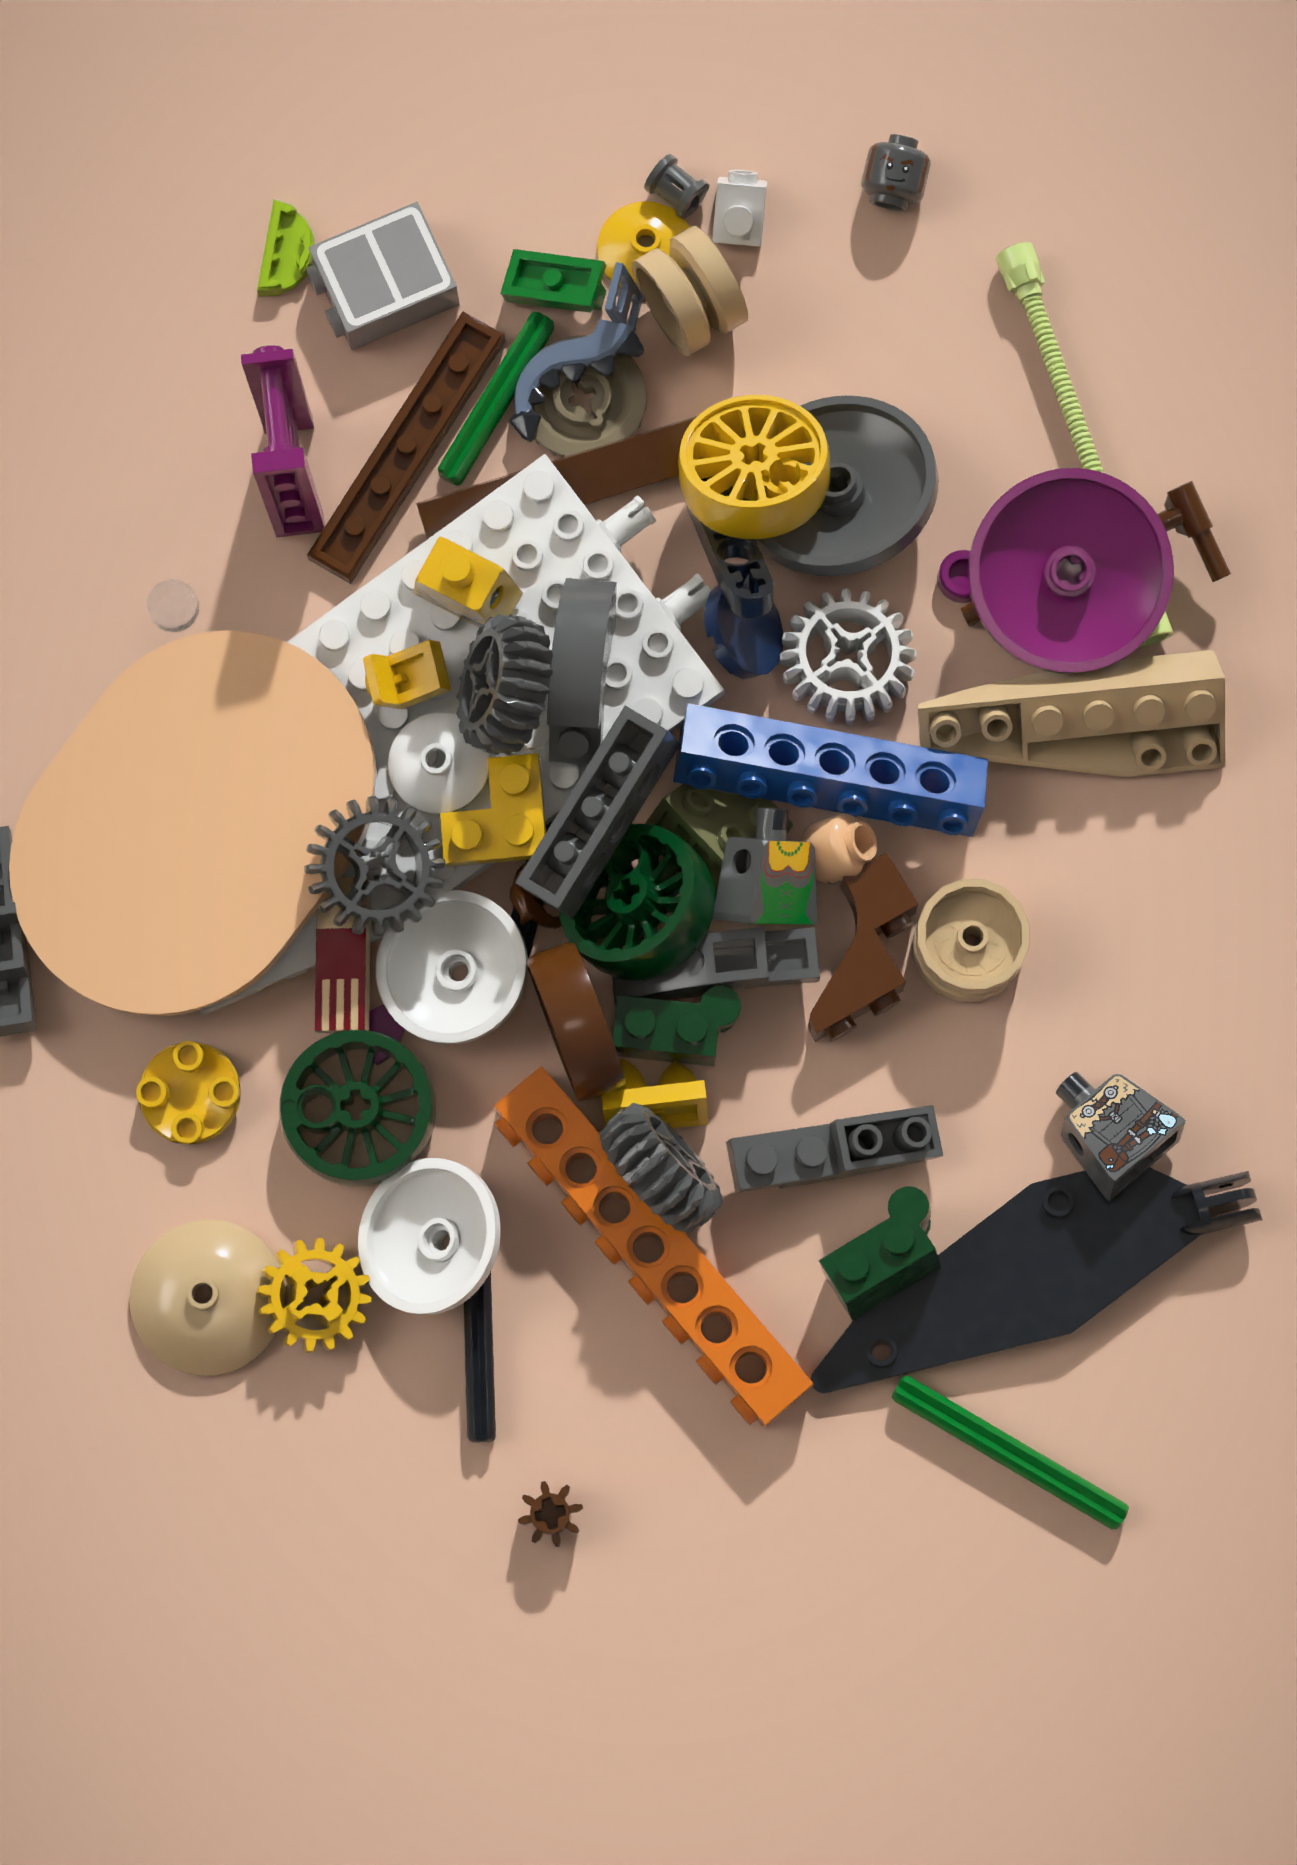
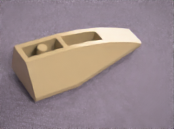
M1214 650L1121 659L1107 667L1083 673L1066 674L1043 671L965 689L917 704L920 747L985 758L989 762L1118 777L1226 767L1225 677Z

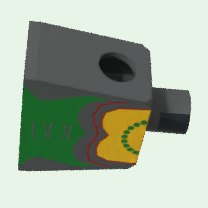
M758 808L756 838L731 837L726 842L713 919L749 924L817 925L815 847L811 842L787 840L789 810Z

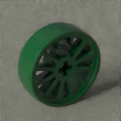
M631 824L574 918L571 919L559 912L560 921L569 942H574L580 956L596 969L622 980H648L668 973L678 967L701 944L714 915L715 887L705 862L684 839L656 825ZM660 854H666L665 857L662 859V861H661L660 864H659V861H658L659 855H660ZM639 859V862L636 868L634 869L632 866V862ZM679 868H681L682 872L675 875ZM606 888L605 899H596L600 889ZM674 912V913H673L671 916H669V917L665 916L666 913ZM593 915H605L604 917L591 923V917ZM659 924L664 925V927L658 932L657 926ZM606 937L600 946L596 945L597 941Z
M348 1030L333 1033L316 1041L294 1061L281 1088L279 1116L282 1131L288 1145L307 1168L330 1182L362 1187L381 1183L383 1180L399 1172L408 1163L419 1158L426 1148L434 1129L436 1099L433 1085L424 1066L417 1056L404 1044L376 1031ZM349 1050H368L360 1082L354 1081L347 1057ZM382 1052L395 1059V1064L374 1086H369L376 1054ZM336 1054L339 1056L347 1084L341 1087L319 1067L322 1062ZM402 1070H407L414 1081L413 1086L381 1097V1092ZM312 1073L316 1074L329 1086L316 1084L302 1090L306 1080ZM361 1095L364 1102L371 1105V1107L362 1111L361 1119L354 1120L351 1113L345 1110V1106L353 1105L354 1096ZM317 1096H326L332 1101L333 1109L331 1115L322 1122L309 1121L305 1116L307 1102L309 1103L314 1098H317ZM414 1097L419 1098V1111L415 1117L383 1110L385 1106ZM381 1120H388L415 1127L407 1142L401 1144L380 1122ZM307 1130L315 1134L330 1132L315 1148L309 1147L303 1137V1132ZM372 1130H376L397 1150L394 1155L380 1163L370 1134ZM345 1131H348L341 1163L334 1165L321 1159L322 1155ZM362 1134L370 1164L367 1167L350 1168L357 1136Z

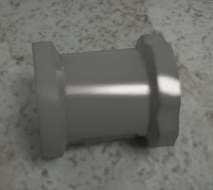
M668 154L653 168L646 179L644 189L650 194H659L676 208V215L684 220L704 200L709 190V184L703 179L695 180L677 165L678 159Z

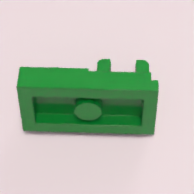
M513 249L500 294L509 303L591 313L592 310H601L607 292L602 285L606 264L601 260Z

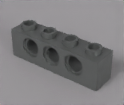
M624 706L515 883L531 895L573 919L679 748L680 743L667 729L631 708Z

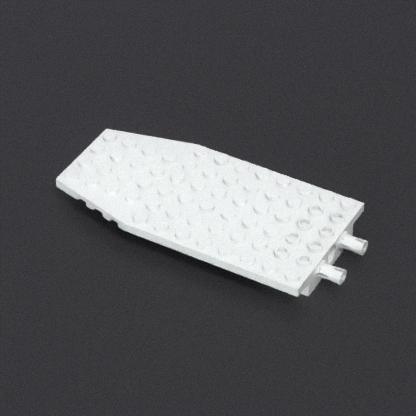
M544 454L287 641V643L302 649L326 666L344 685L358 705L373 742L376 757L377 777L375 796L379 802V812L384 811L385 804L389 798L398 800L396 812L398 817L402 815L406 808L410 807L398 795L390 780L388 757L391 746L398 733L408 723L418 717L431 713H448L457 716L456 711L459 707V700L456 696L460 691L461 681L459 677L462 676L464 669L463 660L467 659L470 652L469 644L476 640V633L479 627L414 594L415 579L439 536L505 569L523 592L512 614L525 617L536 624L542 625L545 634L549 635L550 650H552L557 610L565 579L574 578L617 582L616 629L611 642L607 664L603 740L624 706L631 708L667 729L670 733H673L682 726L688 703L710 706L725 695L723 687L680 632V624L706 605L711 589L708 585L704 586V580L696 573L692 579L663 600L659 597L655 599L620 553L622 552L620 546L650 524L656 522L654 515L648 507H644L645 503L638 495L605 521L595 520L547 455ZM494 591L490 600V606L495 602L499 592ZM426 640L440 641L451 691L405 709L374 705L372 697L365 686L366 672L363 657L370 654L389 656ZM548 694L545 700L546 710L542 711L539 718L540 726L537 729H533L532 739L529 743L524 744L519 752H512L510 755L489 753L490 758L539 753L541 757L546 825L556 818L588 766L587 764L549 761L550 725H547ZM439 751L433 752L428 758V766L432 768L441 767L446 760L445 754ZM489 777L479 796L472 803L458 811L491 808ZM417 810L416 816L410 825L415 828L419 823L429 820L432 827L421 836L423 841L426 842L430 839L439 838L442 842L440 814H429ZM370 823L361 846L366 848L374 847L382 837L386 836L391 827L381 823ZM404 837L396 854V864L398 869L413 882L415 876V857L410 844ZM443 846L428 851L429 859H443ZM377 852L376 857L371 858L369 854L367 856L357 854V856L364 860L363 863L369 867L366 874L369 879L373 880L374 875H380L381 878L391 877L396 881L395 878L386 873L387 870L381 865L384 852ZM352 863L342 877H355ZM494 863L454 867L445 866L440 869L430 868L429 877L439 878L444 881L442 888L426 886L424 893L429 895L440 891L459 890ZM380 884L371 891V910H380L392 906L405 895L396 889ZM316 911L285 953L256 983L234 997L230 996L198 1012L205 1015L263 991L265 987L287 978L292 979L309 972L308 969L315 967ZM388 919L384 920V934L390 925ZM370 920V944L378 940L381 942L383 936L373 935Z

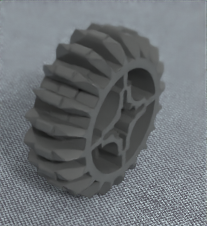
M498 614L495 618L489 617L484 626L478 629L476 640L469 644L470 652L468 657L463 660L464 669L462 676L459 677L461 681L460 691L456 696L459 700V707L456 711L457 718L460 719L458 726L460 733L463 734L465 743L471 744L472 747L482 749L486 753L510 755L512 752H519L524 744H528L532 739L533 729H537L540 726V715L542 711L546 710L545 700L547 694L551 691L548 688L549 679L553 674L550 668V662L553 658L552 650L549 649L550 638L549 635L545 634L542 625L536 624L525 617L509 614V616Z
M369 796L366 800V813L361 812L356 800H350L346 802V808L350 816L349 819L346 820L336 809L328 813L331 822L336 826L334 831L323 825L316 826L315 833L326 840L324 847L318 844L307 845L306 851L312 855L321 856L320 864L305 865L304 872L306 874L320 873L322 882L314 883L308 887L309 893L319 894L326 890L329 897L318 905V909L321 912H327L337 905L340 910L333 920V923L337 926L345 924L350 915L354 916L352 932L355 934H362L367 920H371L373 935L383 936L385 930L384 920L386 919L389 920L394 932H402L404 930V923L400 916L402 913H405L412 922L418 923L422 916L414 904L418 901L426 907H433L436 903L432 896L424 893L426 886L431 888L443 887L444 881L439 878L429 877L430 868H444L446 861L441 858L429 859L428 851L441 847L442 842L439 838L430 839L426 842L423 841L421 836L432 827L429 820L419 823L415 828L410 825L416 816V808L410 806L403 811L400 817L396 816L398 809L397 799L389 798L385 804L384 811L379 812L377 797ZM366 823H381L391 827L386 836L382 837L372 848L363 847L345 836L354 828ZM404 837L410 844L415 857V876L413 882L398 869L396 864V854ZM336 851L343 854V857L352 863L355 870V877L350 885L351 889L346 896L339 888L334 874ZM354 852L360 856H367L369 854L370 858L376 857L377 852H384L381 865L387 870L386 873L395 878L396 881L391 877L381 878L380 875H374L373 880H366L369 867ZM380 884L396 889L405 895L397 903L380 910H369L359 906L364 897L368 896Z
M632 1103L624 1110L621 1109L607 1122L608 1125L599 1134L602 1149L607 1153L608 1160L615 1166L617 1173L626 1181L628 1187L639 1196L640 1201L649 1206L654 1214H658L665 1224H670L675 1230L691 1233L698 1226L702 1227L713 1217L715 1211L723 1203L720 1187L714 1181V1176L705 1167V1163L694 1153V1149L687 1145L682 1136L678 1135L669 1123H665L657 1113L653 1114L648 1107H643L636 1103Z

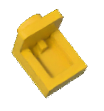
M426 640L389 656L370 654L363 657L366 672L365 686L376 706L405 709L452 690L440 641Z

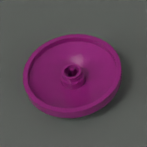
M1060 468L1045 471L1019 482L1005 492L982 519L975 533L968 561V584L974 609L980 622L993 640L1007 653L1029 666L1049 672L1066 674L1089 672L1107 667L1123 659L1142 645L1155 630L1166 611L1174 577L1173 554L1168 534L1161 519L1148 501L1125 482L1099 471L1082 468Z

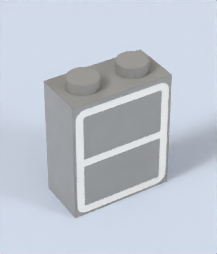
M414 202L308 247L313 265L306 267L310 282L317 296L326 293L332 308L325 310L329 324L336 338L345 335L351 350L460 305L455 281L418 202Z

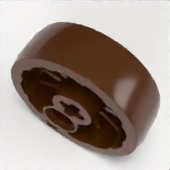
M575 943L560 944L538 952L526 959L541 1008L577 1101L592 1100L624 1086L626 1080L613 1039Z

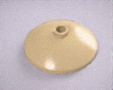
M197 1220L169 1230L148 1248L141 1258L132 1279L130 1310L140 1339L160 1361L187 1374L218 1376L247 1366L270 1346L278 1333L270 1334L267 1331L269 1326L275 1321L272 1314L267 1316L258 1314V1310L268 1304V1297L256 1294L257 1287L269 1285L271 1281L261 1272L266 1265L276 1268L280 1266L275 1255L254 1233L227 1221ZM283 1279L280 1287L282 1308L286 1306L287 1299L285 1279ZM201 1285H209L213 1291L212 1298L207 1303H197L194 1297L196 1289Z

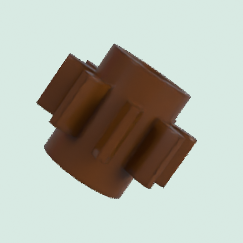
M542 1481V1495L536 1498V1500L529 1495L522 1496L524 1502L530 1505L531 1509L530 1515L522 1516L518 1519V1522L524 1525L533 1523L537 1528L532 1535L531 1541L536 1544L541 1540L543 1534L552 1536L554 1545L560 1547L561 1538L559 1533L565 1529L572 1533H579L578 1527L570 1522L571 1514L578 1513L584 1508L582 1504L568 1505L565 1501L570 1492V1486L565 1485L562 1487L557 1495L550 1493L546 1481ZM552 1499L556 1507H565L566 1515L558 1518V1527L555 1529H549L545 1521L538 1522L536 1519V1513L544 1510V1501Z

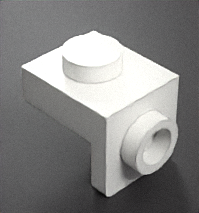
M729 170L728 177L718 178L713 243L761 247L767 181L757 180V172Z

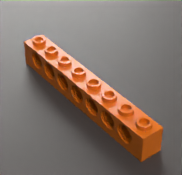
M542 1066L494 1105L495 1111L500 1117L494 1123L498 1131L512 1147H515L519 1142L526 1147L533 1156L527 1162L532 1171L546 1186L554 1181L566 1194L567 1197L560 1202L566 1211L580 1226L588 1220L600 1234V1237L594 1241L596 1246L613 1265L622 1260L634 1274L628 1280L630 1286L647 1305L655 1299L668 1314L662 1320L664 1326L681 1345L688 1339L702 1354L696 1360L698 1366L715 1385L722 1379L736 1394L730 1400V1403L749 1425L758 1420L765 1428L813 1386L814 1383L684 1232L675 1230L670 1224H665L658 1214H654L650 1207L643 1201H640L639 1196L628 1187L626 1181L617 1173L615 1166L608 1160L607 1153L602 1149L599 1132ZM546 1119L557 1121L563 1128L561 1137L552 1144H542L533 1136L536 1125ZM579 1158L588 1159L596 1166L595 1176L589 1182L583 1184L571 1181L566 1174L569 1164ZM619 1197L628 1203L630 1212L625 1220L619 1223H610L602 1218L600 1208L607 1199ZM643 1237H655L662 1243L664 1252L657 1261L644 1263L634 1255V1246ZM687 1276L694 1280L698 1288L694 1299L686 1303H679L671 1299L667 1292V1287L675 1277ZM719 1315L729 1321L732 1333L726 1341L712 1343L703 1336L701 1332L702 1323L710 1316ZM754 1355L763 1361L766 1374L762 1380L757 1383H746L737 1376L735 1365L743 1356Z

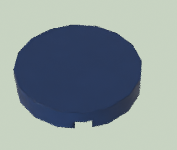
M749 583L744 584L743 589H747L751 594ZM719 585L710 592L705 605L704 627L707 638L714 637L717 649L712 651L717 661L730 674L741 679L769 674L778 665L780 653L783 652V628L774 602L771 610L763 616L757 618L740 617L730 611Z

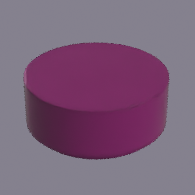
M958 550L947 555L942 561L938 572L937 580L941 592L948 599L958 603L972 602L968 584L969 550Z

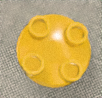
M187 1040L163 1049L152 1058L137 1085L136 1095L145 1120L157 1134L169 1141L190 1145L203 1143L215 1138L231 1124L239 1108L241 1085L235 1067L222 1052L210 1045Z

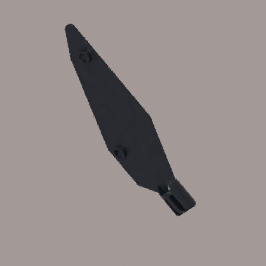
M1149 1167L1110 1202L1102 1195L1085 1170L1031 1183L938 1255L941 1265L939 1269L854 1319L812 1373L811 1381L814 1383L812 1387L819 1393H830L1072 1334L1199 1236L1263 1220L1259 1208H1251L1210 1218V1216L1247 1207L1257 1201L1253 1188H1243L1205 1197L1206 1195L1248 1184L1251 1182L1249 1171L1187 1185ZM878 1345H886L891 1349L892 1354L887 1360L879 1361L872 1356L873 1349Z

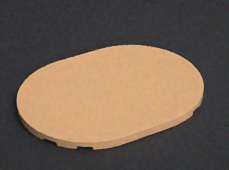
M222 630L186 636L162 645L130 665L102 694L31 789L15 826L9 863L11 894L13 902H15L20 926L39 959L64 984L82 996L104 1007L128 1014L164 1017L201 1011V1009L219 1003L230 996L234 997L256 983L285 953L318 909V905L328 895L326 890L319 894H310L308 887L314 883L322 882L321 874H306L304 872L305 865L320 864L321 856L312 855L306 851L307 845L318 844L324 847L326 843L325 839L315 833L316 826L323 825L334 831L336 826L328 816L330 811L336 809L347 820L350 816L346 808V802L356 800L361 812L366 813L367 797L375 796L377 768L373 742L360 709L352 696L326 666L307 652L281 639L247 631ZM370 823L354 828L345 837L354 843L362 845ZM336 851L334 858V874L337 882L351 864L338 851Z

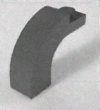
M574 578L565 579L555 622L552 644L553 658L550 663L553 674L549 679L548 687L551 690L548 693L547 725H550V762L588 765L603 741L607 664L611 642L616 629L617 582Z

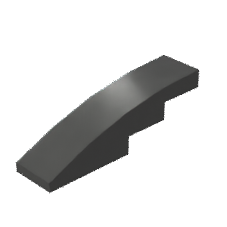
M9 826L0 827V1037L37 1031L27 938L20 926L10 888L9 863L12 835Z

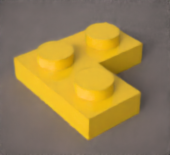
M539 753L487 758L491 808L440 813L443 859L446 861V867L529 860L546 834L541 757Z

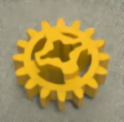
M317 1238L312 1245V1249L307 1250L304 1242L297 1240L293 1243L294 1255L292 1257L286 1251L280 1249L274 1254L280 1266L276 1268L266 1265L261 1271L271 1281L269 1285L256 1288V1294L268 1297V1304L258 1310V1314L263 1316L272 1314L275 1321L269 1326L267 1331L273 1334L283 1329L287 1333L284 1339V1346L290 1347L297 1339H302L304 1352L310 1353L314 1350L316 1340H320L324 1349L328 1351L335 1348L333 1335L337 1334L344 1341H348L353 1337L348 1324L351 1322L361 1325L366 1321L365 1316L357 1311L358 1306L371 1303L372 1297L361 1294L359 1290L360 1286L370 1281L369 1275H355L353 1269L357 1267L360 1259L356 1256L345 1262L341 1258L344 1245L339 1243L328 1252L325 1251L324 1239ZM320 1261L330 1265L332 1268L326 1273L311 1272L306 1264L303 1265L301 1262ZM285 1277L286 1283L290 1286L289 1304L282 1308L280 1287ZM329 1280L331 1281V1284L324 1289L325 1292L320 1296V1301L323 1304L322 1307L318 1303H314L297 1311V1306L304 1301L303 1298L308 1293L307 1288L304 1286L305 1283L310 1288H313ZM343 1283H345L347 1289V1304L344 1313H342L343 1310L337 1303L339 1287ZM301 1318H314L321 1325H324L326 1329L308 1330L295 1323Z

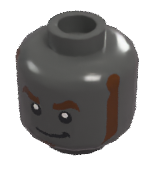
M891 134L888 142L875 143L870 147L861 186L870 195L869 202L871 204L895 211H907L908 205L922 200L931 161L927 154L917 149L918 140L908 136Z

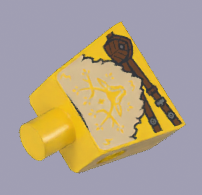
M439 536L414 584L415 595L479 628L484 626L489 617L495 618L498 614L506 616L512 614L523 595L521 589L505 569ZM494 591L499 592L495 602L490 606V600Z

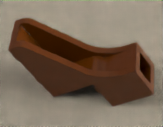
M887 852L863 865L861 872L856 876H844L842 878L840 888L853 912L855 938L810 1013L808 1030L815 1042L825 1036L829 1038L830 1042H833L857 1027L854 1019L870 1010L874 1016H878L901 1001L898 994L903 992L906 981L878 935L884 933L886 938L889 939L913 924L910 917L915 915L918 902Z

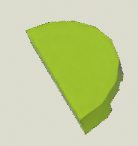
M275 199L273 200L257 287L259 297L279 296L295 289L308 276L306 267L313 265L308 247L315 245V239L306 219L292 205Z

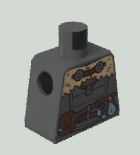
M1074 1072L1056 1090V1095L1072 1109L1064 1118L1061 1131L1062 1139L1109 1202L1180 1141L1186 1120L1122 1074L1112 1075L1095 1089L1078 1072Z

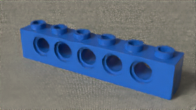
M687 704L679 733L678 742L680 746L677 749L673 782L687 784L698 789H714L740 794L747 798L768 799L789 803L801 808L811 807L846 813L854 817L860 816L887 821L898 826H914L941 831L947 835H963L973 837L985 808L988 759Z

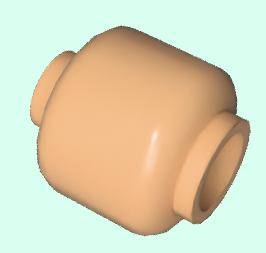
M839 813L812 822L805 828L801 841L811 842L815 847L816 880L823 884H837L842 882L844 876H856L861 872L863 865L874 859L877 852V840L872 828L863 822L861 818L846 813Z

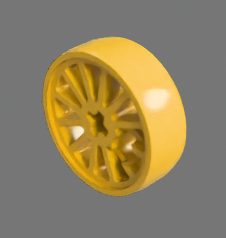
M744 395L723 400L700 413L684 433L678 455L681 491L693 515L705 526L720 534L740 539H765L788 533L807 522L821 507L827 494L830 482V451L826 436L821 425L807 410L789 400L769 395ZM704 478H710V479L707 480V481H702V480H701V479H704ZM733 486L729 496L721 495L722 492ZM743 498L757 501H744Z

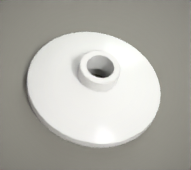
M431 713L418 717L408 723L398 733L391 746L388 757V771L392 785L398 795L408 805L419 811L429 814L458 811L472 803L479 796L488 780L487 758H490V754L483 752L482 749L472 747L471 744L465 743L463 734L460 733L458 726L460 719L456 715ZM433 752H443L446 760L441 767L432 768L428 766V758Z

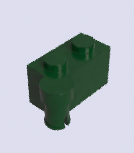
M723 985L708 989L702 996L700 1003L617 995L613 1042L618 1057L665 1062L677 1061L684 1064L715 1067L718 1030L721 1029V1032H726L733 1027L741 1013V1000L733 989Z
M911 1186L897 1189L888 1201L890 1218L819 1260L825 1278L852 1321L941 1267L936 1248L927 1236L931 1229V1207L926 1194L922 1190Z

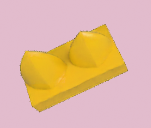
M622 1058L620 1063L626 1084L616 1091L601 1096L605 1127L615 1114L621 1109H626L632 1103L648 1107L653 1114L657 1113L665 1123H669L672 1129L708 1125L704 1080L699 1081L693 1072L677 1061L672 1062L665 1069L657 1086L648 1087L639 1070L629 1061Z

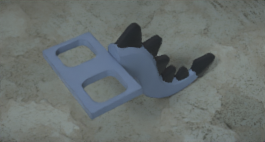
M616 262L605 305V311L612 321L599 319L591 335L560 341L542 349L528 362L521 372L515 388V414L509 422L527 442L534 440L541 419V415L534 412L532 406L545 401V396L538 390L539 385L551 390L557 389L560 386L559 371L563 370L572 383H577L581 380L586 368L589 366L601 375L609 377L614 372V356L640 357L643 355L644 347L635 333L643 296L623 263ZM620 281H621V289H620V293H619V297H618V301H617V305H616V297H617V293H618V289H619V285H620ZM631 300H632V308H631V312H630V316H629V320H628V324H627V316H628V312H629V308H630V304H631Z

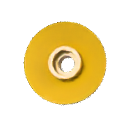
M641 201L621 207L606 220L598 236L597 254L598 260L604 261L606 264L604 274L612 281L616 262L623 263L636 283L632 271V262L656 248L670 256V239L690 228L689 224L685 219L683 220L676 215V210L658 202ZM641 236H651L655 242L650 247H642L637 243V240Z

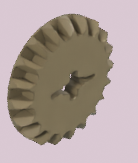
M584 335V336H571V337H566V338L557 340V341H555V342H553V343L547 345L546 347H548V346H550V345H553V344H555V343H558V342H560V341H565V340H570V339L581 338V337H585V336H587V335ZM616 355L614 356V372L611 376L605 377L589 366L586 368L581 380L575 383L577 388L581 389L585 395L592 392L595 394L591 398V413L594 419L580 404L573 407L570 405L574 401V386L563 370L559 371L560 386L557 389L551 390L539 385L538 390L545 396V401L532 406V410L541 415L534 438L537 445L541 444L553 455L569 456L632 436L641 426L646 410L647 391L642 372L631 356Z

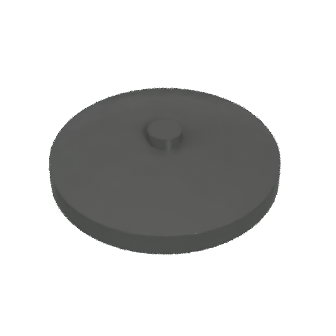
M832 396L800 405L818 421L828 442L830 451V482L827 494L821 507L807 522L788 533L776 537L755 539L758 547L778 564L793 571L814 576L855 574L869 570L892 559L910 545L921 533L933 512L937 500L938 470L932 446L926 434L902 410L884 401L869 397ZM743 498L744 501H757Z

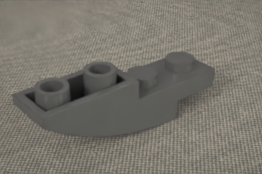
M764 927L706 933L694 953L668 973L641 981L622 980L612 976L614 1004L617 1003V995L670 1000L702 997L708 989L721 985L731 989L819 982L820 973L815 927L764 932Z
M933 1105L837 1119L830 1124L731 1138L726 1142L735 1193L778 1186L781 1189L886 1170L943 1156Z

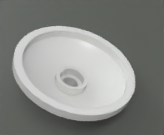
M461 890L435 892L429 894L436 901L433 907H426L418 901L414 904L422 916L418 923L412 922L405 913H402L400 916L404 923V930L396 933L390 925L387 928L377 953V986L383 1004L390 1015L410 1033L424 1040L439 1044L467 1043L484 1037L497 1029L517 1007L527 982V948L515 921L492 900L476 893ZM459 965H467L468 974L466 978L462 981H455L453 977L455 968Z
M425 1158L412 1161L396 1174L383 1180L365 1207L358 1235L359 1259L364 1275H369L370 1281L368 1283L373 1291L383 1301L396 1309L416 1315H435L452 1310L475 1294L488 1277L499 1249L500 1217L497 1204L490 1189L471 1169L442 1158ZM449 1234L450 1242L444 1250L442 1243L445 1236Z

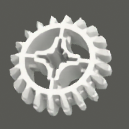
M847 588L843 589L841 600L835 603L833 596L826 591V593L822 594L821 598L822 609L811 601L805 603L804 612L807 618L793 615L790 620V626L795 632L784 633L782 637V644L789 648V650L780 653V664L791 667L783 673L784 683H799L792 694L796 701L803 700L809 695L811 696L807 705V711L810 714L816 713L821 705L827 707L825 720L828 722L834 721L836 711L845 712L844 720L846 724H854L855 714L858 710H861L866 721H872L875 716L873 704H876L882 711L889 712L893 705L889 695L895 698H903L906 693V687L901 681H911L913 679L914 669L907 664L915 661L917 653L916 649L905 646L912 641V631L908 629L897 630L903 623L904 617L901 613H894L889 617L885 616L889 606V602L886 599L879 601L875 608L869 606L871 594L868 591H863L860 596V602L851 601L850 590ZM838 623H855L867 628L858 633H850L842 629ZM819 633L824 639L823 646L829 655L821 661L820 668L813 672L807 660L806 650L811 640ZM883 642L889 656V667L882 678L877 681L872 675L873 667L867 658L874 653L875 646ZM843 650L847 655L858 652L856 663H853L850 659H845L842 662L838 661L840 651ZM846 680L855 685L858 691H841L829 686L836 681Z

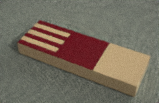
M341 877L337 882L345 896L351 889L350 885L354 877ZM371 892L368 896L364 897L359 905L360 907L371 910ZM337 905L327 912H321L319 909L316 910L315 1031L318 1033L369 1030L370 920H367L362 934L352 932V924L355 918L352 915L349 916L345 924L337 926L333 923L335 915L340 910Z

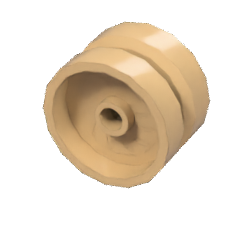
M692 226L670 239V256L656 248L632 262V271L645 303L666 337L684 356H689L710 344L711 327L723 334L748 321L746 302L733 273L715 244L697 226Z
M961 879L941 887L926 902L913 935V959L921 978L937 994L957 1002H981L1000 994L1016 978L1030 947V922L1021 902L1005 887L986 879ZM971 934L976 936L979 941L976 946H970L965 943L963 938L966 940L968 935Z

